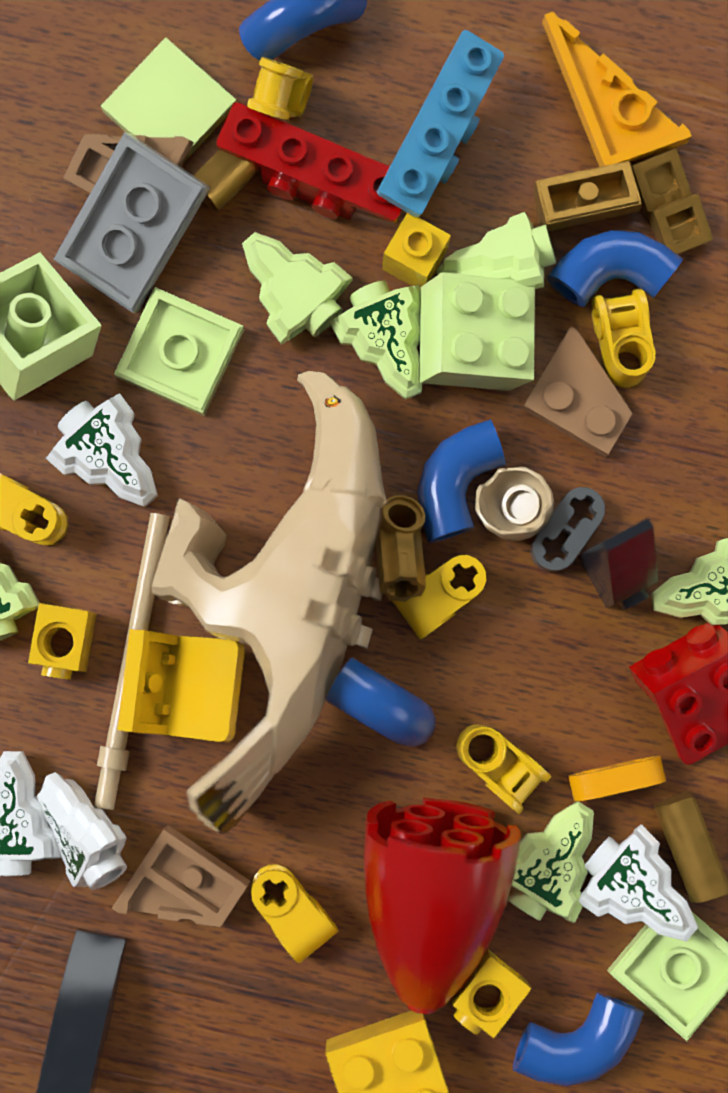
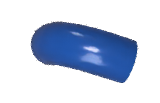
M269 0L242 21L239 27L240 38L246 50L255 59L260 61L261 57L274 60L289 47L314 32L329 26L358 20L365 11L367 0Z
M611 230L583 239L559 260L548 274L547 280L562 297L580 307L586 306L598 289L607 281L613 279H625L638 288L643 289L651 298H654L684 259L664 244L640 232Z
M491 419L466 427L443 440L424 463L417 488V498L426 515L423 529L428 543L449 539L475 528L466 500L468 485L478 475L506 465L501 443Z
M351 658L342 668L326 698V702L391 741L406 747H418L426 743L433 736L436 728V716L432 708L425 701L355 658Z
M597 992L588 1017L583 1025L574 1032L565 1034L554 1032L529 1022L520 1038L515 1053L513 1071L536 1081L562 1086H572L597 1080L621 1062L636 1037L644 1012L619 999Z

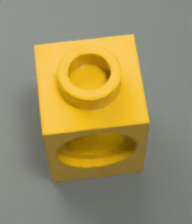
M407 213L384 252L382 270L411 286L419 285L421 290V286L432 280L447 254L451 235L425 220Z
M39 603L28 663L42 665L41 675L71 680L73 670L87 672L97 614L85 610ZM67 629L73 637V648L66 656L58 657L51 648V640L57 631Z
M487 949L481 962L466 984L451 999L453 1006L457 1009L453 1016L475 1035H478L481 1029H483L495 1038L532 988L523 976ZM483 985H494L500 989V997L491 1007H479L473 1002L475 992Z

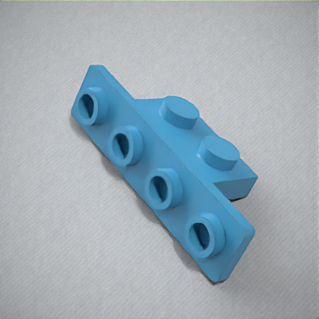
M462 31L377 190V194L414 217H419L423 213L439 181L445 184L453 173L459 161V158L453 155L459 142L461 141L466 144L480 121V118L474 114L504 58L502 51L470 31Z

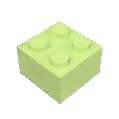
M41 252L0 273V385L12 400L15 401L93 356L101 329L99 321Z
M442 272L421 286L420 383L510 391L533 381L535 285L524 286L517 283L516 280Z

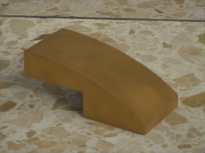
M677 148L667 150L631 165L642 202L641 206L658 242L679 254L713 240L698 193L691 194Z

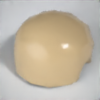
M527 467L499 468L485 484L479 485L476 490V513L486 529L503 540L521 541L533 537L546 526L554 513V497L551 488L541 474Z

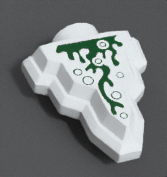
M120 393L96 408L88 401H84L71 409L61 419L57 427L64 436L46 457L65 476L77 474L89 485L107 484L121 499L146 507L158 497L152 471L139 456L142 439L132 426L135 414Z
M4 751L0 757V876L31 874V861L61 858L54 832L35 796V774L24 751Z
M56 772L47 775L42 790L37 795V799L43 808L46 820L54 832L60 856L66 865V874L72 886H89L91 890H96L110 884L127 869V865L120 855L125 845L126 836L118 825L111 823L102 809L92 805L83 789L74 780L64 779Z
M642 824L621 844H618L609 836L584 866L593 877L578 899L580 904L598 917L610 913L625 924L643 921L659 935L687 942L698 929V926L687 901L671 887V869L658 855L660 843Z

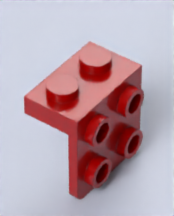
M709 623L694 627L683 637L661 649L651 651L643 659L629 666L634 681L656 704L677 756L684 764L691 765L728 744V632L720 625H711Z

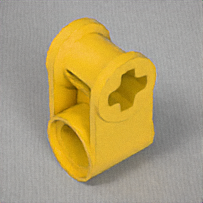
M261 57L259 65L262 68L256 82L254 98H249L247 107L284 120H289L291 117H301L310 96L313 75L293 66Z
M636 289L633 290L632 295L604 299L602 295L593 296L591 301L592 320L596 336L599 339L604 371L612 383L618 387L630 388L638 385L652 368L656 356L650 328L649 306L644 290ZM622 352L634 354L639 359L640 368L636 370L625 368L620 363L618 354Z
M0 473V529L44 546L54 545L61 541L66 535L69 526L65 511L57 504L29 491L27 486ZM37 514L49 520L48 526L45 529L39 528L37 524L33 523L34 517Z
M458 555L431 574L425 575L426 588L422 596L410 598L406 602H392L421 640L456 615L455 612L478 596L486 583V571L482 563L476 558L469 555ZM460 565L464 570L471 567L476 570L477 575L472 579L475 585L473 590L468 592L463 586L455 590L451 586L450 582L455 578L454 567Z
M475 724L468 726L461 731L457 738L456 750L461 761L486 782V786L517 814L524 810L522 803L541 781L548 782L552 777L518 747L516 748L499 732L486 725ZM477 735H488L493 743L491 755L486 760L473 761L468 751L471 740Z
M268 864L260 868L254 875L251 890L252 901L272 927L280 943L298 964L339 932L327 912L312 895L308 894L288 868L280 864ZM270 879L274 884H277L283 880L285 882L283 886L284 898L278 900L274 895L269 896L267 899L264 898V882Z

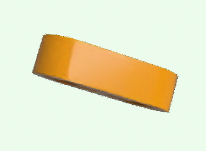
M661 756L630 760L568 776L574 801L600 798L657 785L666 781Z

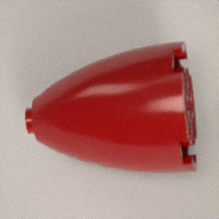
M423 797V804L396 808L397 803L388 800L370 808L366 815L364 882L369 921L381 962L399 999L407 1004V1007L413 1012L432 1014L437 1009L446 1006L463 988L481 962L496 933L515 875L521 832L517 825H507L505 827L495 822V811L466 802Z

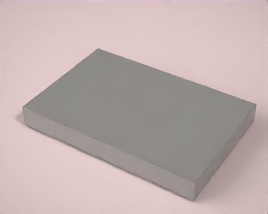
M124 132L53 260L132 313L139 312L211 187L132 134Z

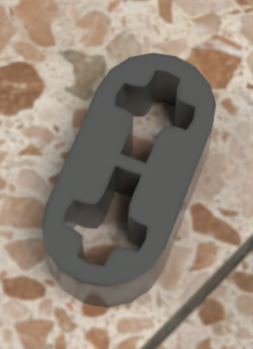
M578 487L571 490L558 503L546 526L536 534L530 546V555L534 564L539 569L546 572H558L567 568L580 553L605 515L604 501L595 490L588 487ZM585 498L591 503L588 511L593 515V518L590 520L584 517L573 529L567 524L575 511L569 504L571 500L579 503ZM561 531L568 535L560 548L562 553L565 554L564 559L556 557L550 562L546 561L543 557L546 549L541 545L543 539L551 542L557 538Z

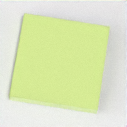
M165 38L101 105V108L126 133L145 135L147 137L174 138V136H183L193 141L194 143L185 159L186 161L227 118L232 105L237 101L180 49Z
M154 287L114 375L116 378L205 416L242 336L244 327Z
M693 912L692 914L698 929L687 942L659 935L645 924L607 970L686 1041L728 992V942Z

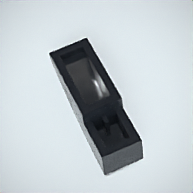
M82 929L76 930L58 995L36 1093H94L103 1046L108 1037L127 938Z

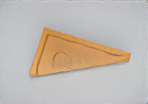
M554 11L544 15L543 26L599 167L630 161L631 164L689 142L692 137L689 129L683 124L678 127L656 107L658 101L648 92L638 89L634 85L632 78L604 53L599 56L579 38L580 32L567 20L557 17Z

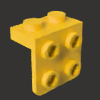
M130 629L117 730L230 742L235 736L245 652L243 643L228 639L177 636L147 630Z

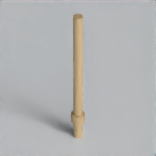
M150 514L106 746H100L97 766L101 767L94 807L114 810L121 770H127L130 751L125 750L129 732L119 731L117 727L130 629L147 631L149 629L155 594L152 593V583L165 544L170 519L169 516L162 514Z

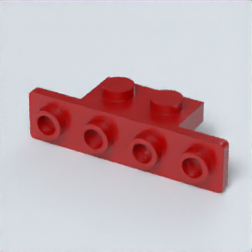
M239 102L232 105L216 141L217 147L221 151L261 167L263 183L268 185L267 189L272 194L289 201L297 197L312 204L311 207L314 211L330 219H338L339 216L351 220L355 209L358 208L391 223L398 221L402 209L377 194V190L390 166L277 118L251 109Z

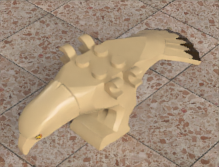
M307 371L298 374L297 379L306 389L313 403L316 418L314 458L309 478L304 486V492L283 517L254 561L228 577L221 576L214 563L225 547L227 535L206 511L179 499L152 583L153 594L162 600L168 601V603L192 609L206 631L221 639L235 640L249 645L253 649L263 670L270 692L268 711L259 725L225 760L187 790L190 809L198 815V819L202 820L206 826L218 833H228L231 828L239 823L275 773L281 770L309 734L342 666L347 645H358L362 648H368L373 629L361 625L362 618L356 615L361 597H370L381 602L383 593L379 590V578L375 577L376 569L370 567L374 555L380 508L388 504L382 481L376 430L362 400L349 388L340 386L326 373Z

